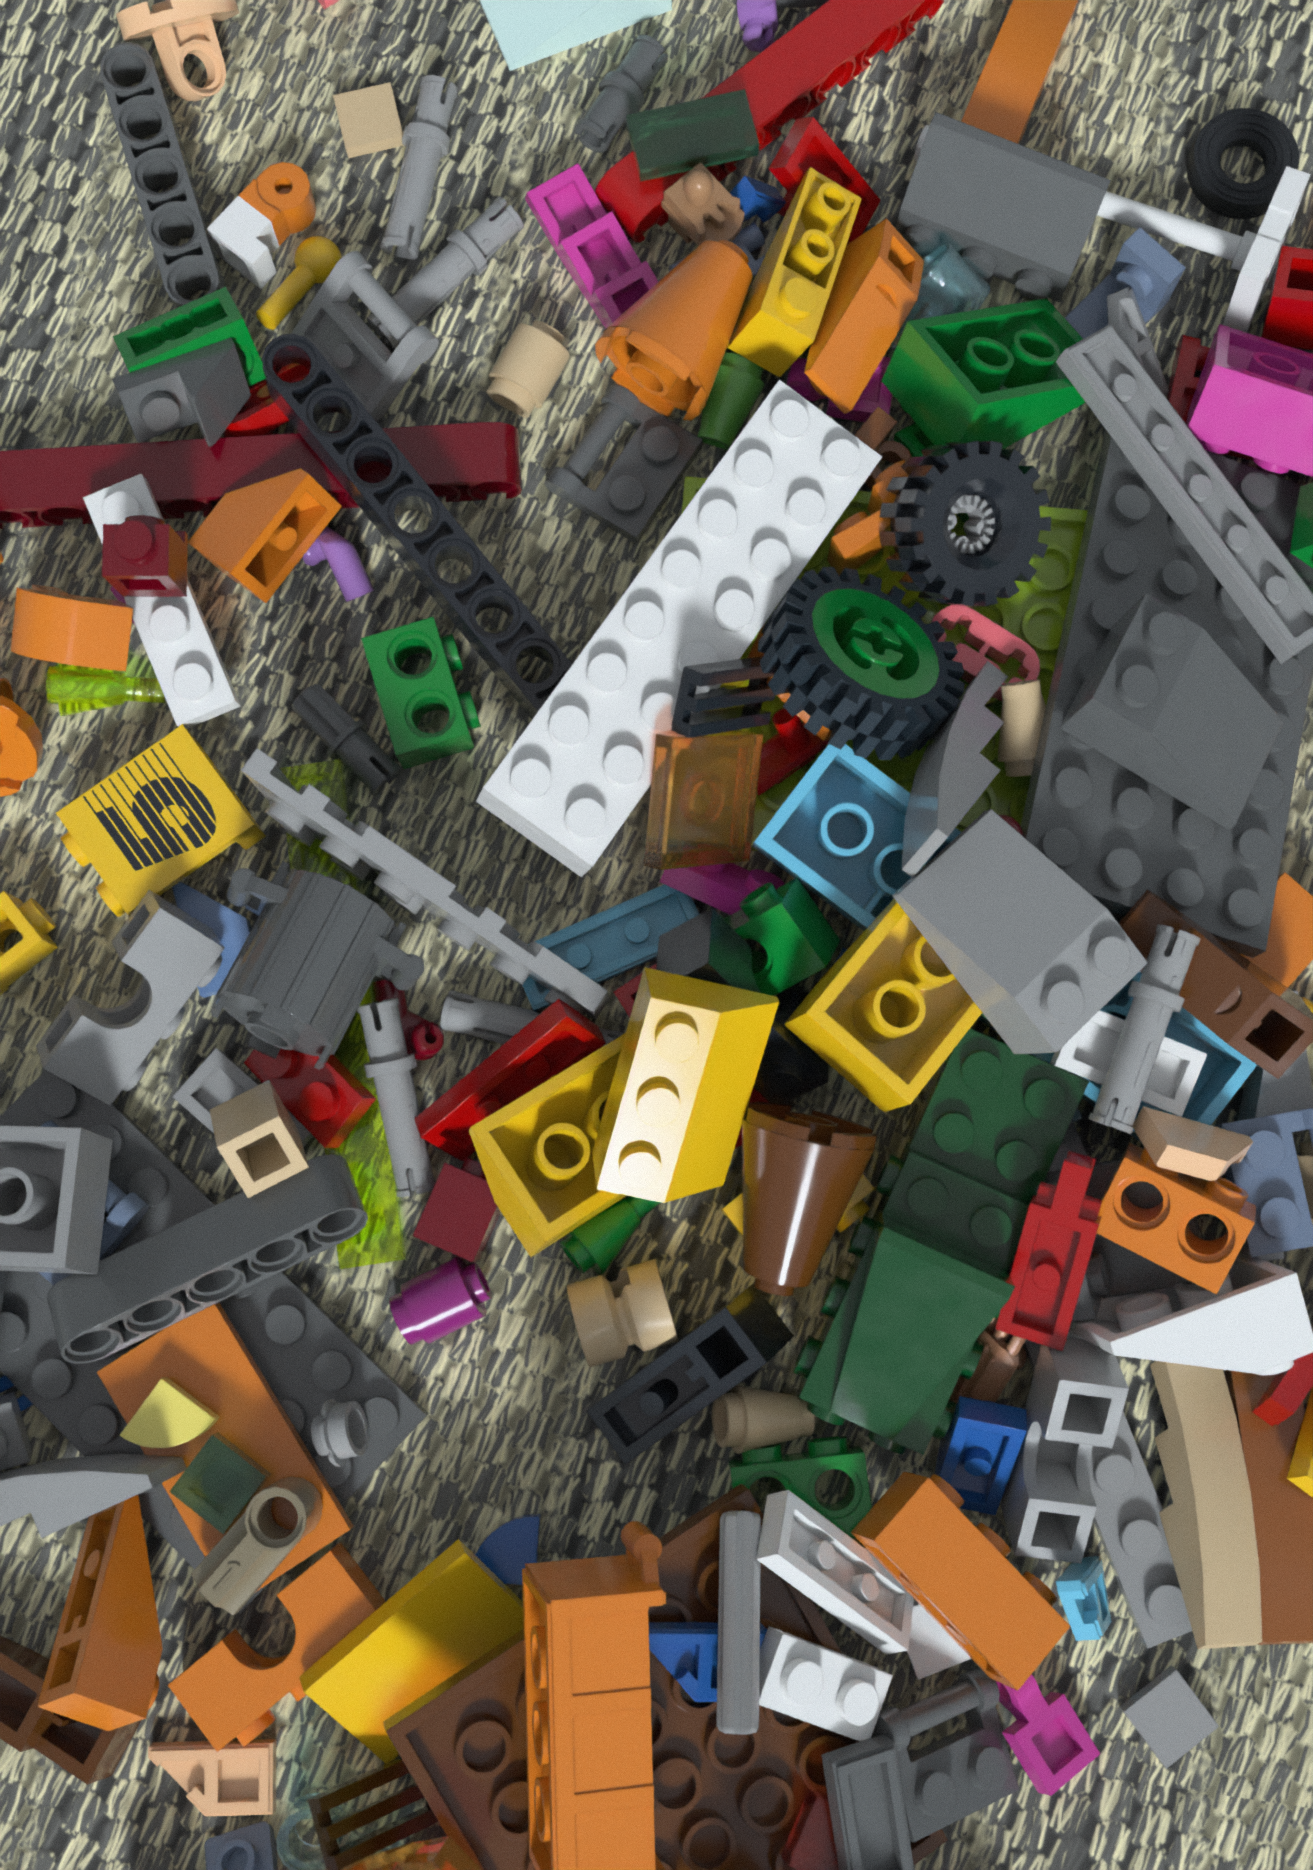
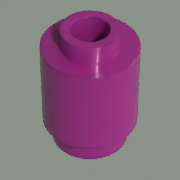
M457 1256L401 1284V1292L391 1296L389 1304L401 1334L410 1345L421 1340L430 1344L485 1317L486 1307L484 1302L492 1298V1293L486 1277L478 1264L473 1263L467 1266Z

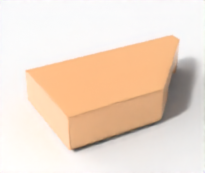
M1144 1106L1133 1123L1135 1133L1156 1166L1209 1181H1216L1224 1175L1231 1164L1240 1163L1253 1143L1252 1139L1247 1135Z
M253 1739L244 1747L239 1740H231L218 1752H216L209 1741L153 1742L148 1746V1758L157 1767L161 1765L188 1793L186 1797L204 1816L272 1815L276 1811V1739Z

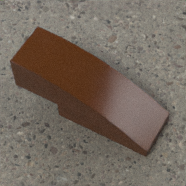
M0 1635V1739L19 1752L34 1748L87 1785L111 1777L142 1720L106 1731L37 1707L49 1659Z

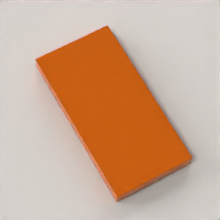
M219 1302L159 1331L97 1371L98 1376L127 1424L160 1379L168 1377L220 1416L209 1430L186 1443L168 1448L140 1446L145 1455L183 1458L187 1470L164 1481L162 1485L205 1557L246 1512V1508L252 1498L263 1489L280 1479L291 1476L304 1478L316 1487L321 1495L323 1504L319 1523L313 1531L297 1544L258 1590L354 1527ZM275 1497L271 1507L273 1519L284 1529H295L298 1521L295 1506L286 1498Z

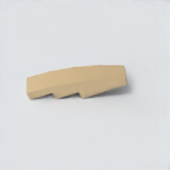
M1155 1361L1150 1364L1168 1429L1154 1439L1173 1504L1160 1511L1159 1515L1197 1649L1253 1646L1262 1642L1260 1567L1252 1497L1238 1423L1223 1369Z

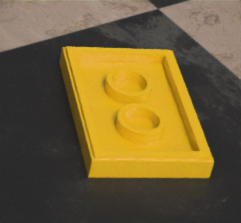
M458 1539L299 1676L303 1692L384 1763H388L394 1760L399 1753L386 1733L383 1721L524 1628L523 1602Z

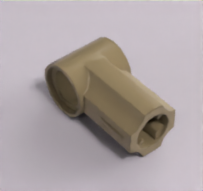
M291 1476L278 1480L252 1498L246 1508V1512L190 1574L198 1586V1591L213 1606L222 1608L231 1615L237 1614L297 1544L316 1528L321 1519L323 1509L321 1495L316 1487L304 1478ZM275 1497L286 1498L295 1506L298 1514L295 1529H284L273 1519L271 1507Z

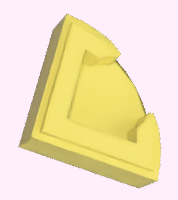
M168 1377L160 1379L120 1436L143 1447L168 1448L201 1436L217 1422L220 1416Z

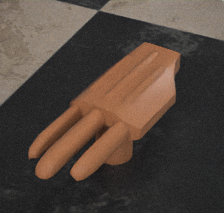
M993 1318L977 1338V1340L984 1342L983 1352L971 1378L967 1380L959 1376L949 1398L956 1405L959 1396L996 1402L1015 1370L1021 1369L1026 1363V1351L1023 1348L1026 1339L1013 1335L1009 1343H1005L1009 1334L999 1330L994 1331L998 1318Z

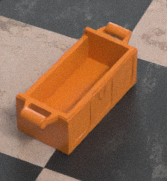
M639 1521L629 1522L621 1531V1541L626 1547V1555L527 1563L525 1568L522 1569L529 1856L536 1870H665L655 1853L648 1611L649 1607L666 1604V1592L659 1585L657 1559L662 1552L661 1541Z

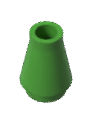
M725 352L706 406L702 410L701 426L697 436L703 439V443L729 450L765 386L760 380L764 368L739 354Z

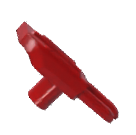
M785 708L776 712L772 718L778 733L754 750L750 764L740 775L744 785L758 796L775 784L781 783L815 758V755L824 750L826 745H828L829 740L823 741L817 734L811 733L804 727L805 723H802L797 715L792 717Z

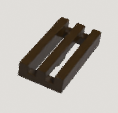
M401 1757L308 1799L327 1870H341L439 1822L427 1803V1806L344 1846H338L337 1838L424 1798L419 1787L414 1783L332 1822L329 1813L330 1809L410 1773Z

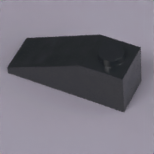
M753 1283L681 1337L678 1342L672 1344L590 1407L587 1413L626 1465L765 1365L794 1335L761 1291L754 1287Z

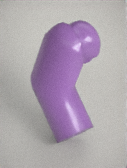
M737 0L738 19L743 31L742 41L751 51L762 52L774 43V34L778 30L776 0Z
M326 526L302 557L305 564L314 566L320 561L327 559L346 602L374 591L354 545Z

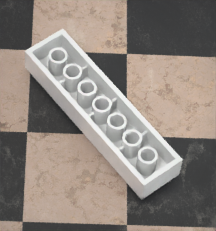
M779 379L484 785L476 802L580 877L586 874L594 866L685 737L671 731L684 666L741 658L882 456ZM721 684L697 686L695 694L709 692L710 689L719 688Z

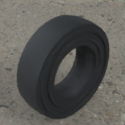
M1237 108L1225 111L1212 118L1200 130L1192 144L1187 159V177L1190 187L1205 207L1221 216L1233 219L1259 217L1266 214L1286 166L1298 170V146L1287 126L1267 112L1252 108ZM1234 146L1249 147L1261 156L1265 168L1264 175L1251 183L1236 182L1223 172L1220 164L1221 154Z

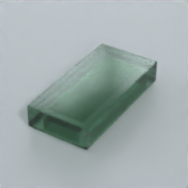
M745 89L626 115L627 131L640 182L690 171L700 162L705 167L758 156L759 141Z

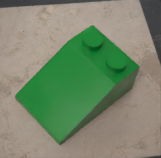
M1047 298L910 320L905 326L882 378V382L897 399L903 410L911 416L934 445H945V443L993 441L1002 443V449H1005L1086 403L1056 363L1065 349L1083 340V338Z

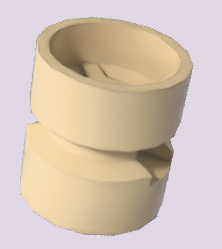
M656 1259L620 1269L617 1280L610 1282L603 1275H598L566 1285L574 1322L589 1368L624 1358L629 1345L635 1344L642 1351H648L679 1341Z

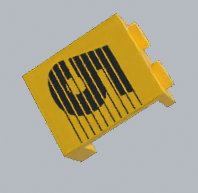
M183 724L56 812L68 832L60 837L63 844L82 867L87 866L89 863L93 865L103 879V882L96 886V890L117 917L125 913L130 916L149 890L160 896L233 843L237 842L244 850H247L266 837L199 742Z

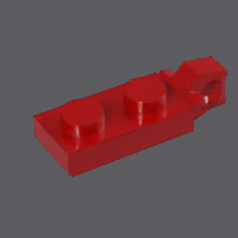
M1068 1151L1057 1186L1041 1181L1037 1195L1033 1196L1029 1204L1010 1273L1015 1288L1008 1302L1000 1310L996 1330L1063 1352L1102 1218L1098 1215L1103 1200L1086 1195L1096 1158Z

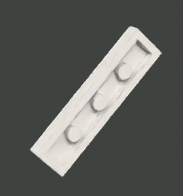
M142 473L83 497L102 545L103 524H121L125 522L126 517L134 515L153 516L164 520L150 485ZM188 577L187 597H124L126 604L133 608V621L178 727L183 724L188 729L241 706Z

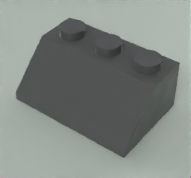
M935 112L900 207L896 230L920 256L931 257L938 254L958 262L962 270L973 277L987 279L994 276L1012 283L1017 291L1026 298L1032 300L1049 298L1060 302L1111 180Z

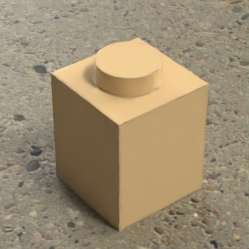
M270 1080L210 1109L217 1148L247 1198L309 1168L299 1130Z

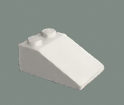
M1241 1251L1236 1257L1217 1295L1195 1283L1187 1285L1181 1283L1176 1284L1175 1287L1102 1298L1096 1318L1072 1322L1069 1330L1115 1356L1246 1372L1257 1375H1274L1285 1372L1293 1367V1360L1313 1353V1331L1297 1272L1257 1257H1243Z

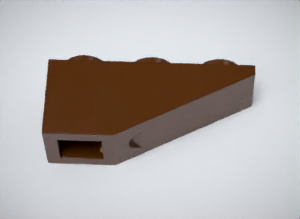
M1146 890L1118 923L1146 961L1156 936L1155 930L1158 924L1173 927V932L1175 933L1182 930L1199 937V945L1195 948L1179 996L1185 999L1182 1007L1225 1043L1277 1079L1286 1072L1313 1042V1013L1299 995L1150 890Z

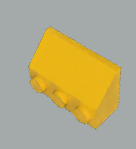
M644 967L592 1152L596 1188L598 1190L666 1203L724 1185L742 1126V1119L746 1113L778 1008V997Z
M626 1033L471 1126L469 1129L494 1202L530 1257L538 1254L627 1196L596 1188L592 1155Z

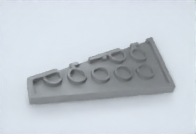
M256 748L241 771L270 802L265 812L279 822L278 826L309 847L317 838L322 842L319 847L332 856L330 859L332 862L361 881L365 879L368 873L377 877L374 883L385 891L384 895L412 915L416 916L421 907L442 920L437 930L464 949L470 950L474 942L496 955L490 964L516 983L523 985L529 976L550 990L544 998L550 1005L557 999H561L579 1013L584 1012L594 1020L598 1018L610 999L606 989L537 942L531 941L528 945L518 938L520 933L489 908L477 905L473 909L464 903L466 898L454 889L456 885L371 826L361 821H358L356 825L346 819L348 814L310 784L307 786L303 785L297 791L277 767V761Z

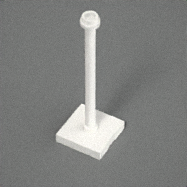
M930 125L924 127L919 137L914 155L916 162ZM1286 166L1258 233L1246 230L1243 237L1106 191L1097 216L1135 229L1141 227L1147 233L1233 261L1231 268L1240 271L1223 325L1247 333L1278 262L1281 246L1286 244L1311 174Z

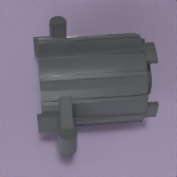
M282 861L271 882L257 877L250 869H238L232 875L227 890V898L233 905L238 907L244 906L259 917L216 994L218 1000L211 1014L218 1019L222 1009H224L239 1023L245 1025L246 1029L252 1033L247 1046L273 1059H276L280 1049L294 1050L299 1053L318 1056L319 1058L314 1068L320 1070L324 1068L329 1056L335 1054L374 976L392 982L394 987L399 990H409L423 974L424 962L417 955L406 954L396 947L406 924L400 922L398 927H396L394 920L376 902H373L347 884L345 885L317 872L296 869L288 871L286 869L289 864Z

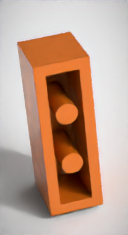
M903 1472L851 1533L991 1679L1018 1691L1070 1628V1625L1053 1608V1605L1058 1600L1057 1597L1035 1575L1028 1571H1025L1023 1575L1018 1572L1006 1559L1011 1549L997 1533L983 1523H978L975 1526L959 1510L964 1504V1500L948 1482L936 1474H932L929 1478Z

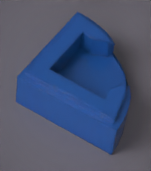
M744 176L730 192L733 197L740 199V209L745 213L743 222L758 215L764 223L782 209L786 203L776 187L748 176Z
M541 1514L515 1517L502 1524L483 1541L475 1555L504 1584L522 1585V1569L525 1568V1564L537 1563Z

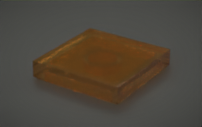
M728 731L687 738L678 733L656 734L644 866L657 870L750 861L763 734L750 731Z

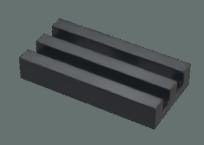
M763 656L684 666L671 731L687 738L768 725L771 712L762 709V703L775 699V695L767 684L768 677H772L774 674L762 672L760 660ZM749 680L747 687L733 689L722 687L710 689L706 693L695 694L697 686L702 687Z

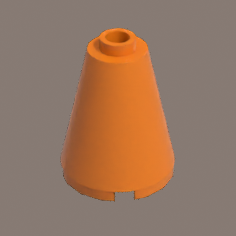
M719 240L718 242L704 241L612 322L595 343L596 356L599 362L602 363L608 355L617 367L611 376L616 384L625 387L641 403L664 416L669 417L674 408L687 411L683 420L691 421L699 416L706 406L753 279L752 271L748 266V257L740 247L727 240Z

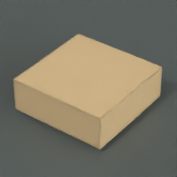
M391 82L333 95L348 158L404 146L402 144L403 132Z

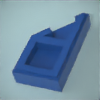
M649 1622V1650L695 1702H717L718 1623ZM760 1623V1649H761L762 1643H763V1641H764L766 1632H767V1630H768V1629H767L766 1627H764L761 1623Z

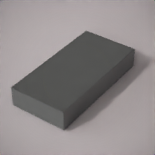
M881 1734L822 1754L839 1870H914L895 1742L885 1734Z

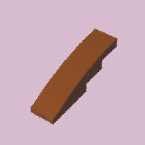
M1225 1370V1378L1238 1423L1252 1497L1260 1567L1262 1642L1257 1645L1313 1643V1498L1287 1479L1305 1415L1303 1401L1294 1414L1279 1425L1270 1426L1252 1411L1277 1374L1257 1375Z

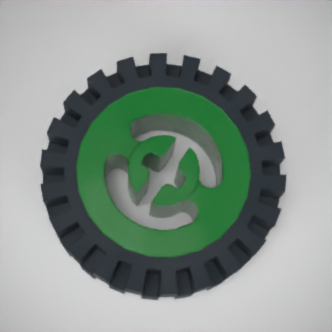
M823 567L819 574L814 570L806 572L800 580L797 578L761 631L763 636L758 642V651L765 653L760 660L763 673L774 674L768 683L774 695L790 693V697L783 705L789 714L793 717L804 710L811 716L804 727L814 735L818 733L822 726L832 731L828 744L840 750L851 739L853 740V752L856 756L867 758L873 749H875L879 760H891L896 753H898L901 759L911 756L916 749L919 751L931 739L960 702L958 698L964 692L965 683L959 681L964 674L963 665L960 662L952 661L958 653L954 643L938 642L945 632L938 621L925 624L921 619L928 610L918 601L910 609L902 604L901 600L906 592L895 585L888 594L882 592V579L869 574L863 584H861L858 571L855 569L845 568L840 576L834 567Z

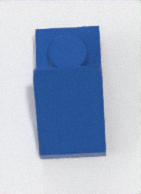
M959 1396L952 1422L945 1436L940 1440L935 1474L948 1482L963 1498L964 1504L960 1507L961 1509L996 1515L1027 1432V1409Z

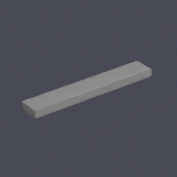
M1109 324L1065 349L1057 359V365L1279 663L1283 664L1313 644V593L1113 326Z

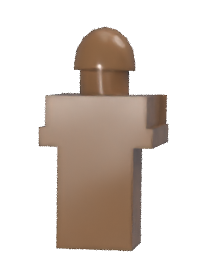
M701 162L664 191V200L661 202V207L668 213V223L687 244L693 240L698 246L708 240L716 242L727 240L732 242L740 233L745 213L740 209V199L733 197Z

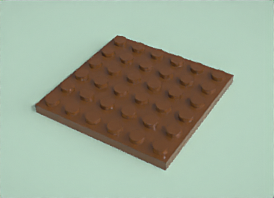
M739 1484L658 1538L662 1544V1552L657 1559L659 1585L666 1592V1604L649 1607V1622L718 1623L720 1518L723 1513L728 1511H751L759 1514L761 1527L764 1515L750 1490L743 1484ZM761 1563L760 1623L767 1629L770 1626L842 1654L813 1601ZM523 1628L383 1721L386 1733L467 1870H536L529 1856ZM649 1650L655 1853L665 1870H839L821 1755L860 1741L759 1705V1728L756 1733L747 1735L725 1734L719 1731L716 1725L717 1702H695ZM942 1829L916 1842L910 1841L914 1865L948 1841Z

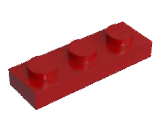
M557 999L414 1118L420 1137L460 1161H464L465 1157H469L476 1151L469 1133L470 1127L603 1047L606 1042L598 1025L561 999Z

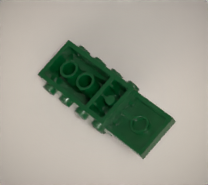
M970 1028L947 1057L909 1143H906L900 1158L892 1154L887 1158L874 1191L883 1195L873 1218L862 1215L847 1249V1252L856 1256L845 1279L835 1275L821 1305L820 1312L828 1315L818 1339L808 1335L798 1355L793 1373L801 1376L799 1398L808 1402L806 1406L808 1411L831 1424L843 1425L846 1419L869 1430L867 1436L874 1443L898 1454H904L906 1448H909L924 1455L932 1437L939 1440L943 1439L952 1422L956 1403L949 1400L958 1378L961 1376L969 1380L982 1355L984 1342L977 1340V1338L993 1318H998L1000 1310L1008 1302L1015 1288L1008 1269L1017 1252L1029 1204L1033 1196L1037 1195L1036 1189L1041 1181L1044 1182L1089 1083L1088 1080L1031 1054H1014L1006 1043Z

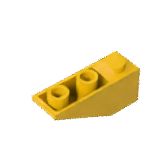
M811 167L806 171L746 295L727 346L728 349L774 375L781 377L814 342L862 198Z

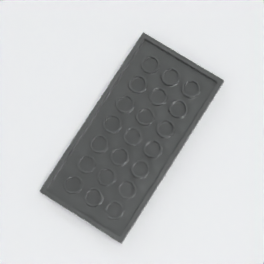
M1105 430L1022 816L1021 828L1023 830V837L1110 912L1125 916L1148 889L1239 954L1254 958L1265 952L1313 671V644L1283 664L1279 663L1107 430ZM1206 451L1313 593V568L1290 553L1300 487L1304 485ZM1146 593L1203 627L1283 720V725L1237 823L1230 830H1227L1060 728L1112 626Z
M47 1070L0 1116V1126L40 1127L45 1122L52 1120L59 1127L83 1128L113 1140L108 1179L125 1194L136 1193L149 1205V1208L111 1255L217 1205L115 1102L109 1106ZM106 1212L104 1213L103 1224L106 1222V1219L108 1217V1214ZM9 1271L0 1314V1371L83 1456L118 1453L145 1455L140 1445L134 1444L120 1436L127 1423L98 1376L97 1371L153 1335L95 1362L84 1364L70 1363L64 1360L61 1355L47 1301L48 1291L53 1285L39 1272ZM282 1271L219 1303L341 1506H343L429 1413L285 1271ZM328 1399H335L336 1403L356 1401L362 1407L368 1424L369 1442L366 1452L361 1456L346 1459V1465L340 1467L334 1466L329 1461L328 1455L321 1456L317 1453L311 1436L313 1418L316 1415H320L321 1407ZM162 1483L138 1494L141 1515L196 1569L205 1556ZM269 1584L255 1592L238 1614H241Z

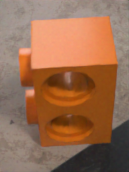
M1129 1143L1101 1198L1103 1201L1098 1216L1102 1218L1097 1234L1217 1295L1255 1224L1256 1205L1246 1201L1249 1194L1243 1188L1225 1178L1220 1177L1216 1181H1206L1202 1178L1158 1167L1145 1147L1142 1149ZM1134 1182H1148L1160 1191L1163 1201L1154 1208H1139L1129 1201L1125 1188ZM1211 1214L1224 1222L1227 1232L1219 1239L1203 1240L1191 1232L1188 1222L1197 1215Z

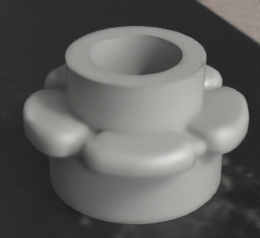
M328 1399L323 1403L320 1415H316L313 1418L311 1425L312 1441L317 1453L321 1456L328 1455L329 1461L334 1466L340 1467L346 1465V1459L361 1456L366 1452L369 1442V1431L365 1413L359 1403L356 1401L336 1403L335 1399Z

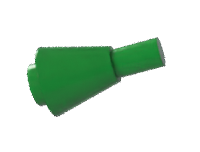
M627 1196L568 1233L567 1237L559 1244L569 1260L581 1273L584 1274L592 1268L597 1274L603 1275L641 1224L640 1219L661 1202Z

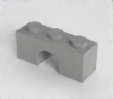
M151 890L146 893L112 940L120 960L142 974L141 984L136 994L128 1002L113 1008L94 1006L73 994L36 1045L43 1069L109 1106L112 1105L122 1090L127 1092L138 1083L147 1065L146 1056L159 1038L165 1040L177 1029L184 1016L185 1008L183 1005L197 986L200 988L205 987L214 978L222 963L221 953L225 949L213 929Z
M1067 1337L1063 1352L1044 1345L1040 1346L1025 1409H1027V1432L1001 1501V1509L1013 1552L1016 1556L1082 1563L1097 1508L1090 1486L1092 1446L1113 1448L1129 1390L1116 1356L1087 1340Z

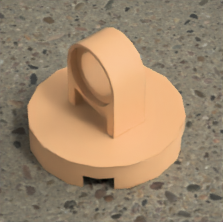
M165 0L152 5V11H150L146 1L123 9L116 14L123 39L126 42L154 39L165 78L170 88L178 97L186 101H199L218 93L224 86L226 67L214 24L239 14L236 0ZM187 54L197 56L204 63L207 71V80L203 88L193 85L184 73L183 63Z

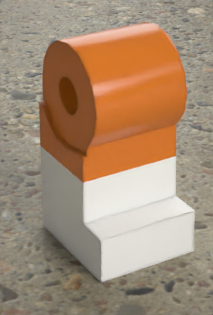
M280 162L272 164L256 179H253L207 228L216 254L260 289L276 274L271 255L290 234L303 231L310 226L315 218L316 204L307 174L301 167L293 163Z

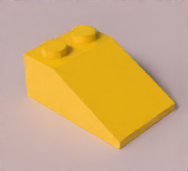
M893 899L824 974L784 1025L880 1110L887 1112L910 1105L982 1012L901 906Z

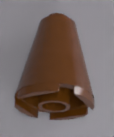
M759 1101L749 1102L745 1116L742 1119L743 1270L755 1277V1288L774 1295L792 1296L795 1287H807L810 1285L875 1150L877 1134H872L873 1130L867 1126L831 1114L813 1110L812 1115L790 1112L792 1107L790 1105Z

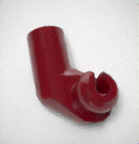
M387 980L371 983L374 1002L378 1001L379 1003L386 999L398 998V1010L407 1053H414L415 1060L433 1058L444 1045V1033L440 1026L408 1010L405 990L397 989L392 982Z

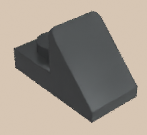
M232 338L112 379L138 443L197 422L208 447L218 441L251 396Z

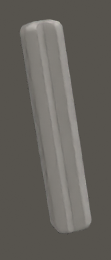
M728 1511L723 1513L720 1518L716 1725L718 1730L725 1734L747 1735L756 1733L759 1728L761 1562L756 1559L761 1533V1518L758 1513L751 1511Z

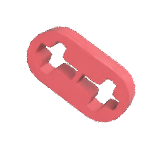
M950 605L941 609L933 617L932 622L938 621L947 630H953L957 624L963 625L968 629L964 639L967 643L980 650L978 653L962 643L956 646L958 653L952 661L962 663L964 674L961 678L969 684L987 661L1000 670V667L986 658L985 655L1002 664H1005L1010 657L1015 658L1021 663L1018 668V674L1025 678L1024 681L1037 680L1040 672V660L1035 650L1028 643L979 612L966 606ZM945 632L940 637L938 642L945 641L947 635ZM1013 677L1008 683L1019 682L1023 680ZM1001 686L992 696V698L1002 701Z

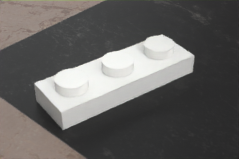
M790 1490L767 1495L756 1559L886 1655L908 1651L914 1598L867 1549Z

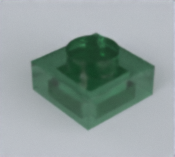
M218 1432L209 1438L169 1492L224 1534L231 1529L252 1498L270 1477L271 1473Z

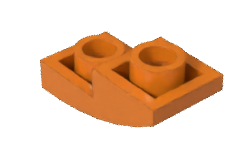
M905 460L891 465L875 479V485H873L867 508L871 514L870 516L864 511L856 513L844 520L834 530L835 536L831 538L827 560L831 567L835 568L839 576L845 568L858 569L885 547L881 546L879 532L890 531L891 518L879 517L882 503H894L896 495L886 490L892 478L908 477L901 467L906 462Z

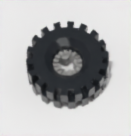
M993 441L945 443V445L927 447L921 450L923 457H910L901 466L908 477H893L886 490L895 494L896 498L894 503H882L879 516L880 518H891L890 531H881L879 535L881 546H893L895 554L887 557L885 560L890 571L906 572L898 582L907 591H920L918 598L928 602L973 607L974 605L989 606L998 604L997 598H1011L1018 593L1019 589L1014 581L1029 582L1037 570L1029 562L1031 558H1044L1048 545L1038 542L1039 532L1051 531V517H1040L1039 506L1050 502L1046 489H1033L1031 484L1041 476L1034 466H1019L1024 455L1017 450L1002 449V443ZM954 514H968L969 520L963 525L966 536H957L955 532H951V529H954L957 523Z

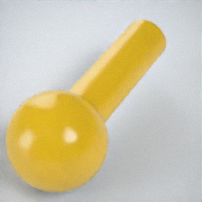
M312 236L299 244L294 256L295 269L256 311V317L263 326L274 330L315 283L325 282L334 266L342 258L340 250L334 242L326 237Z

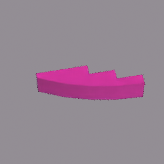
M579 163L526 193L525 200L563 265L605 328L658 282L648 262H640L613 212L611 211L607 214Z

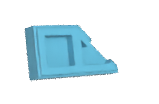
M1099 1556L1084 1557L1081 1564L1071 1562L1056 1581L1057 1592L1075 1640H1100L1112 1622L1102 1560H1099Z

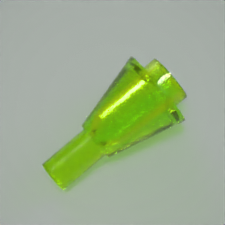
M59 663V666L48 667L46 683L47 701L49 704H58L61 717L123 705L125 701L166 703L157 678L129 677L125 673L116 670Z

